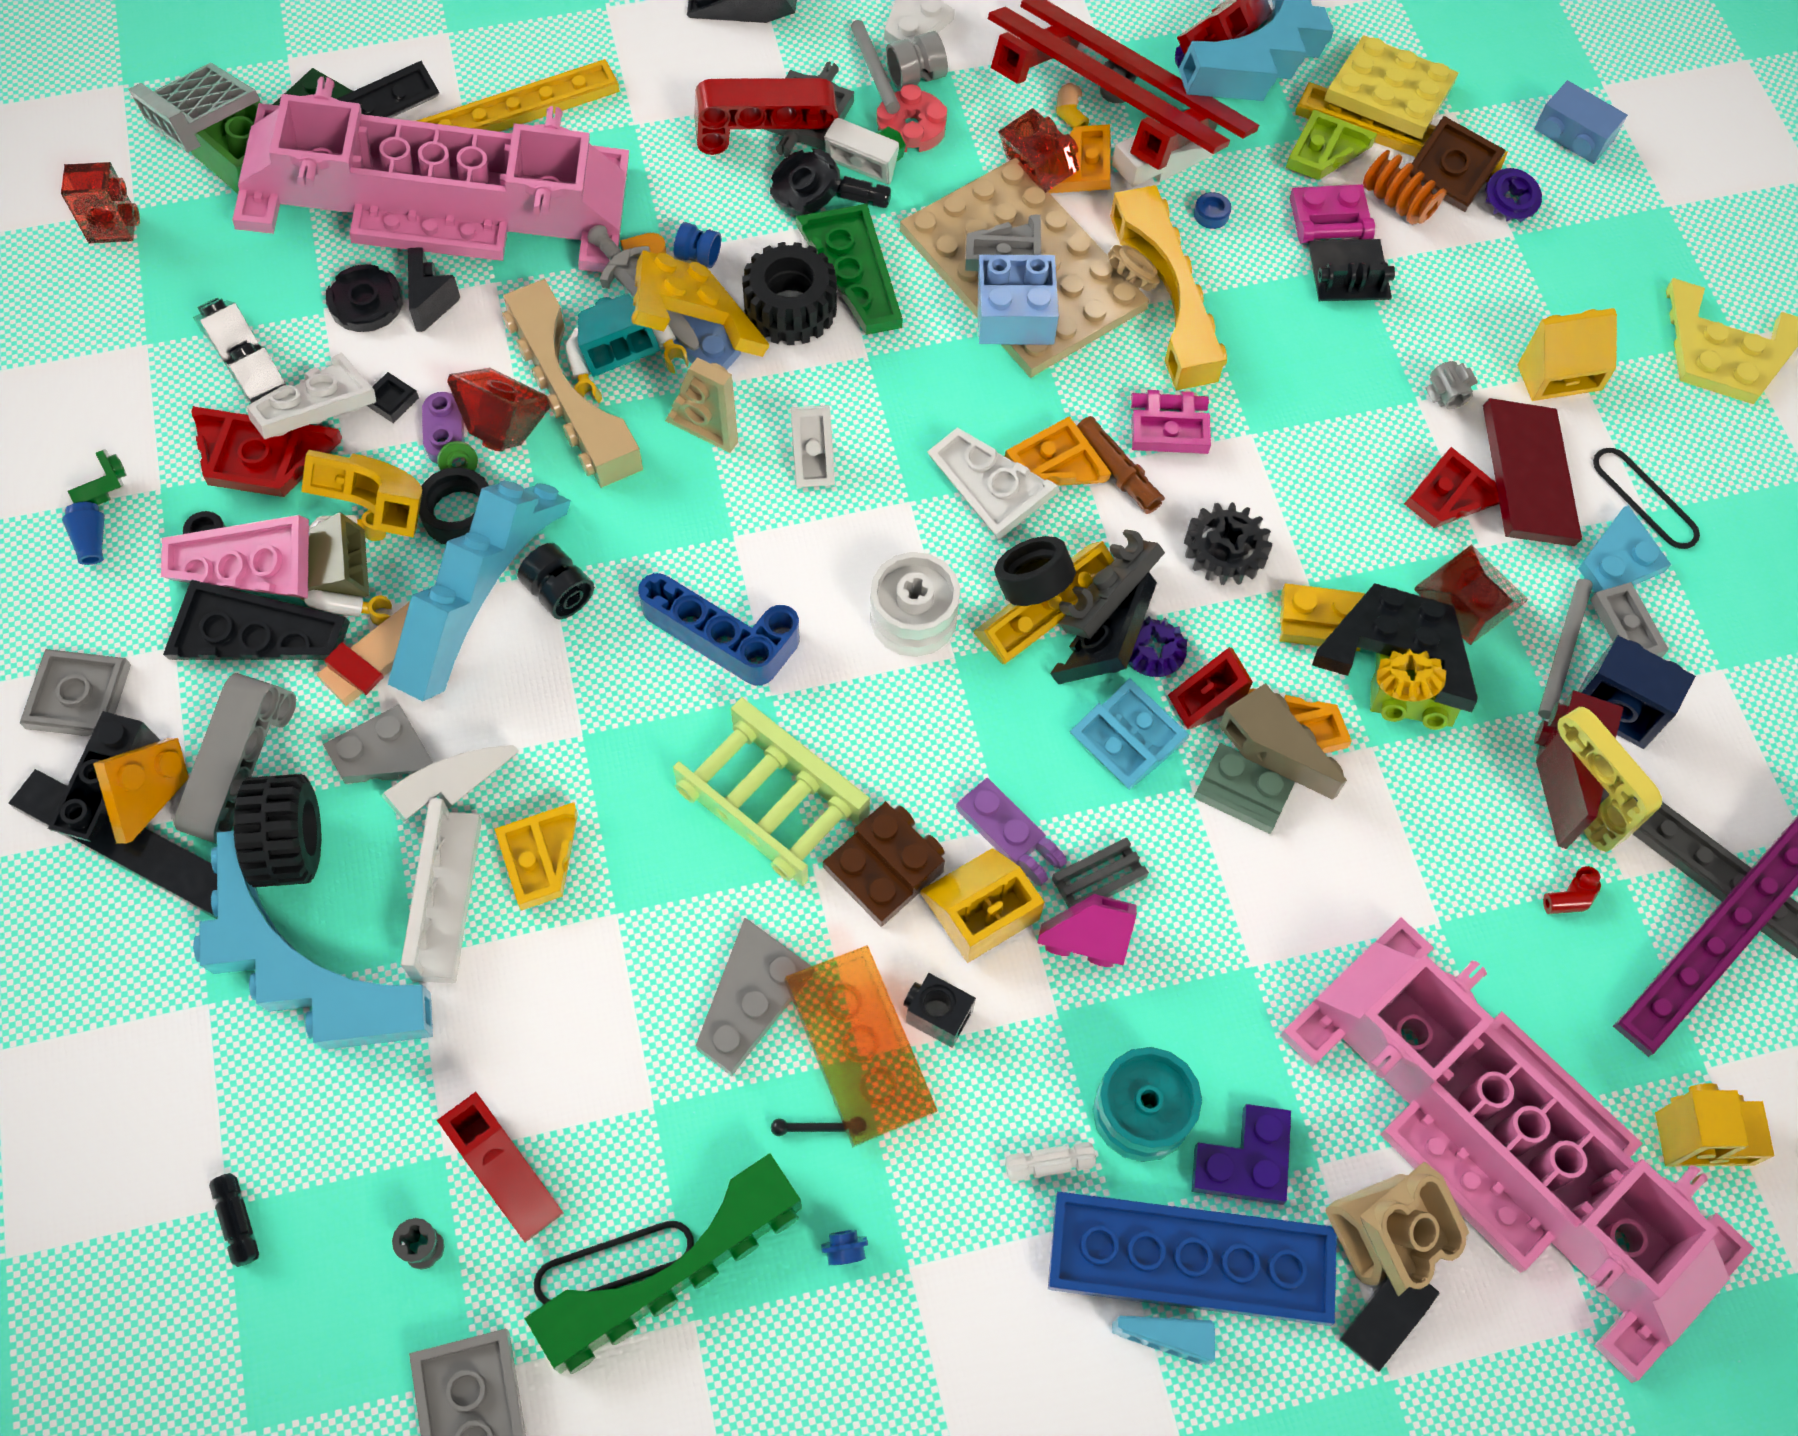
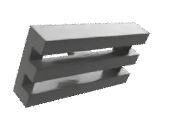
M1127 837L1053 874L1052 881L1068 908L1093 894L1110 897L1147 878L1149 872L1145 865L1141 866L1139 862L1140 857L1136 851L1133 852L1130 848L1131 843ZM1121 854L1123 855V858L1066 885L1065 882ZM1127 867H1130L1133 871L1077 900L1073 896V894Z

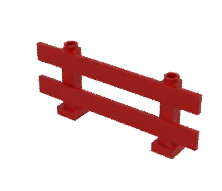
M1022 0L1020 4L1021 8L1051 25L1045 29L1006 6L991 11L988 14V20L1008 31L999 35L990 68L1019 84L1026 81L1029 68L1050 59H1055L1150 117L1141 120L1130 153L1157 170L1167 166L1171 152L1191 142L1212 154L1228 147L1230 139L1215 131L1217 124L1242 139L1258 131L1259 124L1213 97L1187 95L1182 79L1048 0ZM1079 43L1089 47L1190 107V109L1184 112L1078 50Z

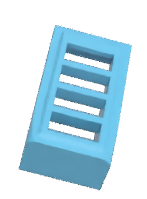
M1119 1316L1112 1323V1333L1124 1339L1200 1365H1210L1215 1362V1323L1212 1320Z

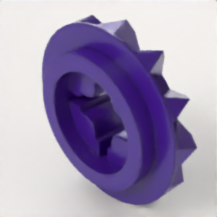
M1505 168L1494 173L1484 189L1487 192L1485 203L1492 204L1494 207L1493 215L1497 213L1503 214L1506 222L1511 219H1517L1521 223L1526 218L1533 217L1542 203V192L1537 181L1528 173L1515 168ZM1508 191H1510V194L1512 196L1517 195L1519 199L1516 202H1514L1513 198H1507L1504 196L1507 194Z
M1148 616L1143 621L1128 664L1135 671L1145 676H1168L1176 672L1184 663L1187 656L1188 639H1184L1180 626L1174 627L1169 624L1166 617L1161 620H1155ZM1151 635L1156 638L1158 643H1165L1162 646L1159 658L1153 647H1146L1149 644Z

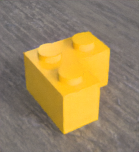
M1713 1083L1693 1085L1688 1088V1093L1670 1098V1104L1655 1112L1665 1167L1691 1165L1755 1166L1775 1156L1763 1101H1744V1096L1739 1095L1738 1090H1719L1718 1085Z

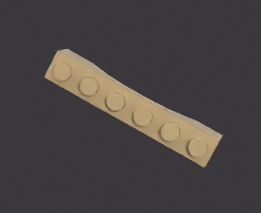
M542 279L504 294L503 298L507 311L502 312V317L510 334L517 332L520 339L516 340L525 362L532 360L535 367L531 369L537 385L541 390L547 388L550 395L547 396V400L556 418L563 417L566 424L562 425L570 446L578 445L582 452L578 457L587 476L594 475L600 488L642 471L643 465L640 448L625 421L589 403L571 386L562 373L559 365V353L565 326L560 305L547 281Z

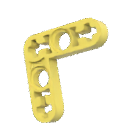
M1578 707L1559 719L1557 723L1558 730L1564 742L1609 793V796L1599 806L1597 818L1584 830L1586 837L1592 845L1600 851L1608 852L1628 839L1661 807L1662 796L1653 781L1597 716L1585 707Z

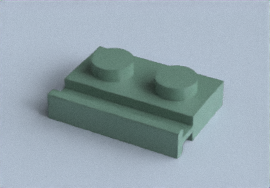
M1219 743L1193 798L1271 834L1295 782L1244 758L1239 751Z

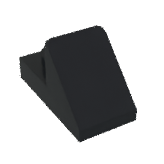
M423 247L408 248L409 311L416 331L423 332L459 301L460 293L453 275L436 276L435 265L433 262H427Z

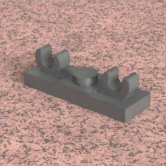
M1125 529L1122 533L1127 538L1128 545L1126 548L1117 544H1112L1109 547L1111 554L1116 558L1111 565H1107L1106 568L1099 571L1087 589L1077 586L1072 589L1078 598V602L1075 605L1069 602H1060L1059 608L1066 615L1059 622L1063 630L1068 634L1091 639L1165 554L1160 544L1145 541L1139 532Z

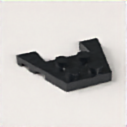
M1374 583L1315 653L1312 666L1348 676L1353 665L1357 647L1389 657L1392 651L1406 654L1409 648L1414 654H1421L1427 651L1430 659H1441L1442 669L1446 670L1444 688L1435 696L1434 702L1471 713L1477 703L1478 696L1455 607L1434 599Z

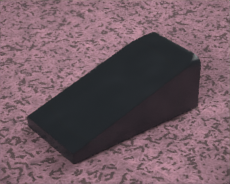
M1387 1276L1379 1284L1339 1340L1378 1373L1429 1310L1440 1293L1431 1284H1428L1422 1289L1409 1287L1398 1297Z

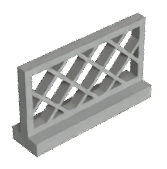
M211 62L155 91H152L142 83L128 89L146 122L187 153L201 146L195 136L196 133L260 101L255 89Z

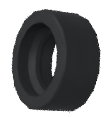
M462 467L446 468L432 474L421 485L422 496L419 516L430 537L446 545L448 540L469 533L475 512L462 521L446 522L436 518L434 508L443 497L456 492L472 493L479 498L481 489L489 486L483 476L474 470Z
M1051 536L1031 538L1015 545L998 559L994 568L995 576L1005 599L1011 604L1019 606L1040 604L1054 598L1065 591L1073 582L1076 574L1065 542Z

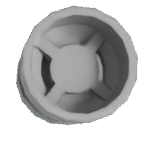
M936 31L915 36L913 43L908 39L887 44L886 46L888 70L898 90H901L903 86L908 84L918 85L921 78L925 82L946 77L948 73L945 47Z

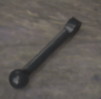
M860 1117L852 1118L849 1123H787L784 1119L778 1118L771 1123L770 1129L775 1136L779 1137L787 1132H849L854 1137H860L866 1130V1122Z

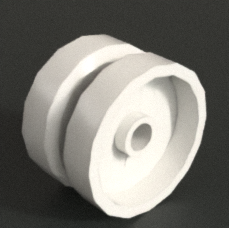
M911 551L898 554L881 564L872 578L870 591V623L874 636L885 648L899 655L911 657L933 654L947 645L955 633L961 588L956 573L944 560L930 553Z

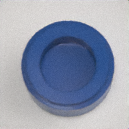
M1208 192L1202 194L1196 201L1194 218L1198 224L1205 228H1221L1229 220L1232 209L1231 203L1227 197L1220 193Z

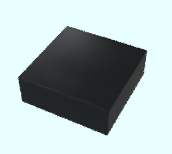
M387 372L372 386L376 402L366 406L394 424L419 399L417 390Z

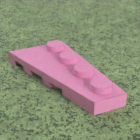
M295 515L162 538L161 577L172 581L190 583L191 580H196L224 588L308 599L309 519Z

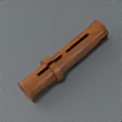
M1088 416L1080 421L1077 427L1117 480V487L1122 492H1127L1145 514H1150L1162 505L1161 501H1164L1165 497L1145 476L1146 472L1139 464H1134L1128 458L1125 452L1103 430L1093 416Z

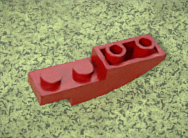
M1225 0L1212 9L1211 14L1177 36V40L1185 55L1192 41L1218 42L1241 38L1256 30L1270 16L1272 9L1268 0Z

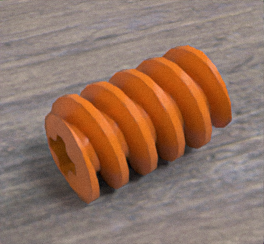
M1386 150L1369 167L1364 176L1363 187L1368 191L1374 190V196L1378 199L1385 198V204L1390 208L1395 207L1396 213L1400 216L1406 215V220L1411 225L1424 223L1438 209L1447 191L1442 188L1437 193L1432 194L1436 184L1435 181L1430 180L1422 186L1421 182L1425 174L1420 171L1413 177H1410L1414 165L1408 163L1400 169L1399 166L1403 157L1398 154L1393 159L1388 160L1390 150Z

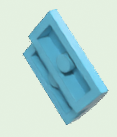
M1131 678L1102 705L1098 703L1069 731L1128 790L1147 777L1189 738V733Z

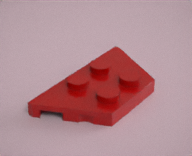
M195 406L191 410L198 435L196 436L197 447L202 457L200 461L202 475L209 486L285 497L303 479L305 457L308 450L329 454L342 440L339 429L311 424L288 431L282 436L264 439L247 414Z

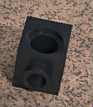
M928 973L922 985L914 982L904 1000L903 1006L908 1008L906 1023L953 1048L974 1011L976 997ZM931 1001H941L946 1004L949 1011L942 1016H933L927 1012L925 1005Z

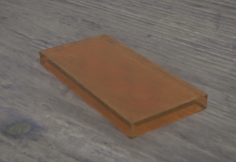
M868 945L785 977L784 981L852 1148L931 1116L938 1111Z

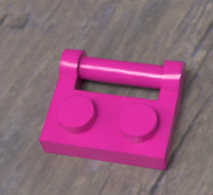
M1363 184L1292 188L1289 198L1300 244L1308 243L1314 239L1374 238L1375 221L1370 217Z

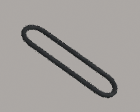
M1603 448L1594 455L1593 464L1598 474L1668 544L1679 549H1688L1696 545L1700 537L1698 526L1630 457L1616 448ZM1606 453H1613L1621 457L1692 528L1694 533L1693 539L1688 543L1674 541L1601 468L1599 464L1600 457Z
M674 1220L665 1221L545 1263L537 1271L533 1282L534 1293L543 1304L551 1300L543 1294L540 1282L545 1272L552 1267L666 1228H676L684 1233L687 1238L685 1253L694 1246V1237L690 1229L683 1223ZM676 1260L588 1291L615 1289L636 1282L664 1270Z

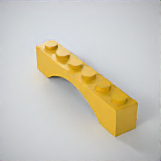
M1157 185L1115 192L1110 218L1120 245H1127L1136 249L1152 262L1158 271L1157 275L1162 280L1171 298L1175 329L1170 337L1164 361L1175 390L1219 382L1223 366L1227 364V352L1225 346L1222 343L1219 344L1215 335V322L1212 314H1207L1205 310L1202 288L1199 284H1195L1192 277L1191 260L1188 255L1183 254L1180 246L1179 230L1177 227L1172 226L1169 218L1170 211L1167 200L1161 198Z

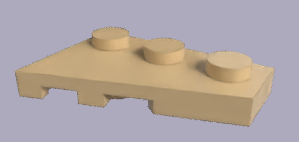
M697 357L688 369L679 389L680 393L674 400L673 408L665 421L731 453L738 444L732 374L717 363L710 364Z

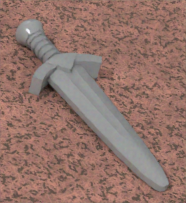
M596 225L592 227L587 236L589 243L599 247L610 260L600 277L602 288L610 289L613 279L616 278L634 297L637 292V287H635L637 260L643 250L650 252L649 246L621 251L609 237L605 226ZM667 310L671 319L668 325L676 339L689 349L697 350L699 348V341L683 314Z

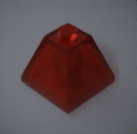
M491 367L449 374L447 379L468 433L483 440L482 445L494 451L502 452L505 449L522 445L550 409L547 395Z
M1472 544L1414 588L1422 597L1434 599L1455 607L1462 638L1469 645L1476 642L1528 600Z

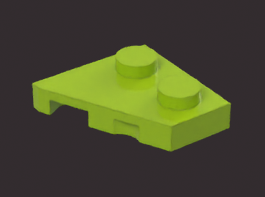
M1313 110L1288 158L1286 168L1320 180L1370 149L1375 142L1377 133Z

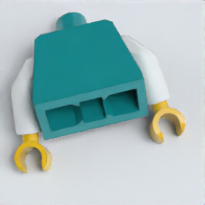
M623 294L613 299L610 297L600 298L595 303V306L582 310L578 314V327L574 329L566 343V351L573 378H578L574 389L583 398L587 392L592 391L598 403L602 400V394L589 379V375L592 374V377L657 353L661 351L660 347L665 349L664 359L667 370L675 374L672 359L682 358L686 367L689 366L686 349L679 344H674L673 341L676 337L669 325H667L663 332L633 324L631 319L635 306H633V299L629 294Z

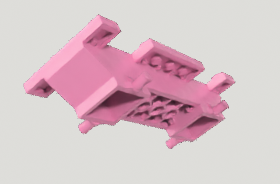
M324 77L318 78L316 94L296 96L282 94L279 106L258 104L255 122L250 129L238 182L239 192L232 219L236 230L274 234L279 207L282 204L353 213L350 239L351 243L406 250L408 248L423 247L424 252L504 261L508 232L581 240L578 270L601 273L610 260L599 247L589 243L587 238L589 230L596 225L605 226L609 237L619 247L629 150L592 146L590 144V133L572 131L560 126L563 111L559 107L555 109V117L553 116V106L547 108L545 124L532 126L514 123L512 133L363 115L359 103L339 101L331 97L334 81L326 77V82Z
M1400 917L1290 1023L1280 1036L1312 1068L1341 1039L1354 1049L1368 1063L1372 1072L1376 1071V1076L1383 1078L1409 1103L1380 1135L1414 1169L1423 1162H1426L1444 1177L1461 1215L1520 1273L1526 1271L1551 1243L1560 1250L1588 1278L1590 1285L1596 1286V1291L1605 1294L1623 1312L1597 1341L1594 1347L1631 1383L1639 1381L1661 1354L1676 1342L1730 1280V1275L1744 1261L1754 1247L1718 1213L1710 1215L1707 1219L1700 1213L1694 1200L1691 1198L1708 1181L1705 1173L1696 1176L1701 1171L1700 1168L1693 1165L1689 1166L1688 1170L1675 1183L1662 1177L1644 1159L1635 1163L1630 1157L1643 1143L1507 1015L1501 1011L1493 1018L1477 1003L1470 990L1487 975L1485 968L1482 967L1472 978L1469 975L1480 965V963L1474 960L1457 977L1443 971L1427 956L1434 947ZM1401 1029L1412 1031L1418 1039V1045H1412L1405 1041ZM1616 1231L1621 1232L1629 1242L1628 1252L1624 1251L1617 1244L1615 1239Z

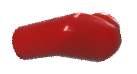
M1590 866L1581 867L1577 870L1576 877L1573 878L1567 891L1545 893L1543 905L1546 913L1560 914L1588 910L1601 889V875L1599 871Z

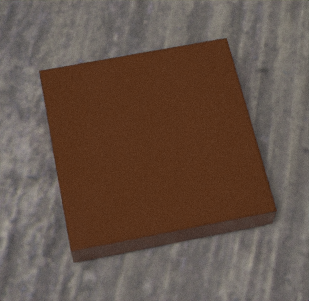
M1443 116L1411 163L1414 167L1410 177L1422 171L1425 174L1421 182L1422 186L1430 180L1435 181L1436 184L1432 194L1444 188L1447 193L1443 200L1466 212L1504 156L1506 150Z

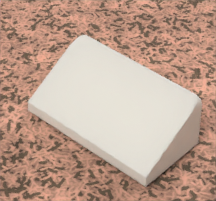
M836 118L824 136L826 152L831 155L835 163L890 185L899 152V143L841 118Z

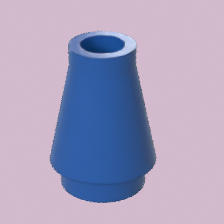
M79 502L67 506L64 510L65 515L62 517V523L76 552L78 563L94 565L104 560L102 552L104 513L99 511L97 504L91 502Z

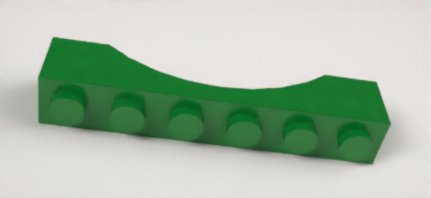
M769 1153L730 1179L724 1200L708 1229L694 1246L672 1265L643 1281L617 1289L599 1291L565 1290L524 1319L553 1369L559 1374L567 1369L570 1374H574L589 1365L596 1358L593 1352L608 1341L614 1346L630 1337L637 1330L634 1323L649 1313L657 1317L672 1308L679 1301L676 1295L692 1284L695 1289H698L710 1282L719 1274L716 1267L733 1257L735 1261H739L758 1248L759 1243L757 1239L770 1230L778 1234L794 1224L799 1219L796 1213L802 1209L801 1199L771 1153Z

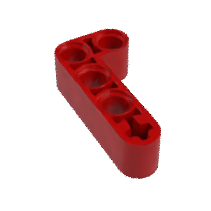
M706 79L700 82L695 89L694 121L697 146L701 152L708 155L720 154L728 148L730 130L824 129L830 127L833 121L838 118L834 85L827 79Z

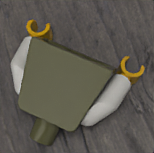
M370 510L366 511L361 519H357L355 515H344L341 512L331 516H319L309 526L308 599H300L305 601L311 608L333 614L360 617L361 613L369 614L372 623L379 626L390 616L385 613L379 614L375 611L380 608L392 609V604L383 595L375 596L369 602L363 601L364 597L369 596L365 538L370 541H380L386 537V532L372 530L374 513Z

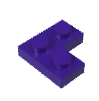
M1246 1104L1243 1107L1240 1148L1198 1142L1194 1149L1191 1192L1284 1205L1287 1202L1292 1110Z

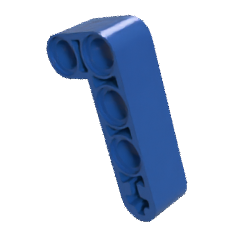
M662 573L647 575L638 586L642 612L650 623L751 685L762 686L773 680L800 643L799 617L797 612L790 606L775 605L770 607L757 623L750 627ZM690 616H695L699 618L693 622L683 621L685 618ZM779 627H785L789 629V631L785 633L773 632V630ZM720 637L732 638V640L726 643L716 641ZM755 657L766 659L759 664L749 662V660Z

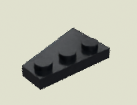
M1150 572L1146 574L1091 639L1080 636L1075 637L1069 646L1073 653L1065 664L1057 663L1050 673L1058 685L1127 669L1157 585Z

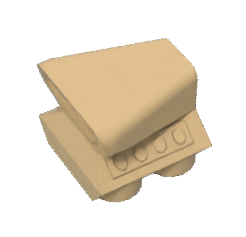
M1426 1162L1420 1164L1409 1175L1397 1174L1337 1199L1325 1210L1357 1278L1364 1284L1378 1285L1388 1276L1398 1297L1409 1287L1413 1289L1426 1287L1432 1280L1435 1264L1440 1259L1453 1261L1459 1258L1466 1246V1236L1470 1233L1444 1177Z

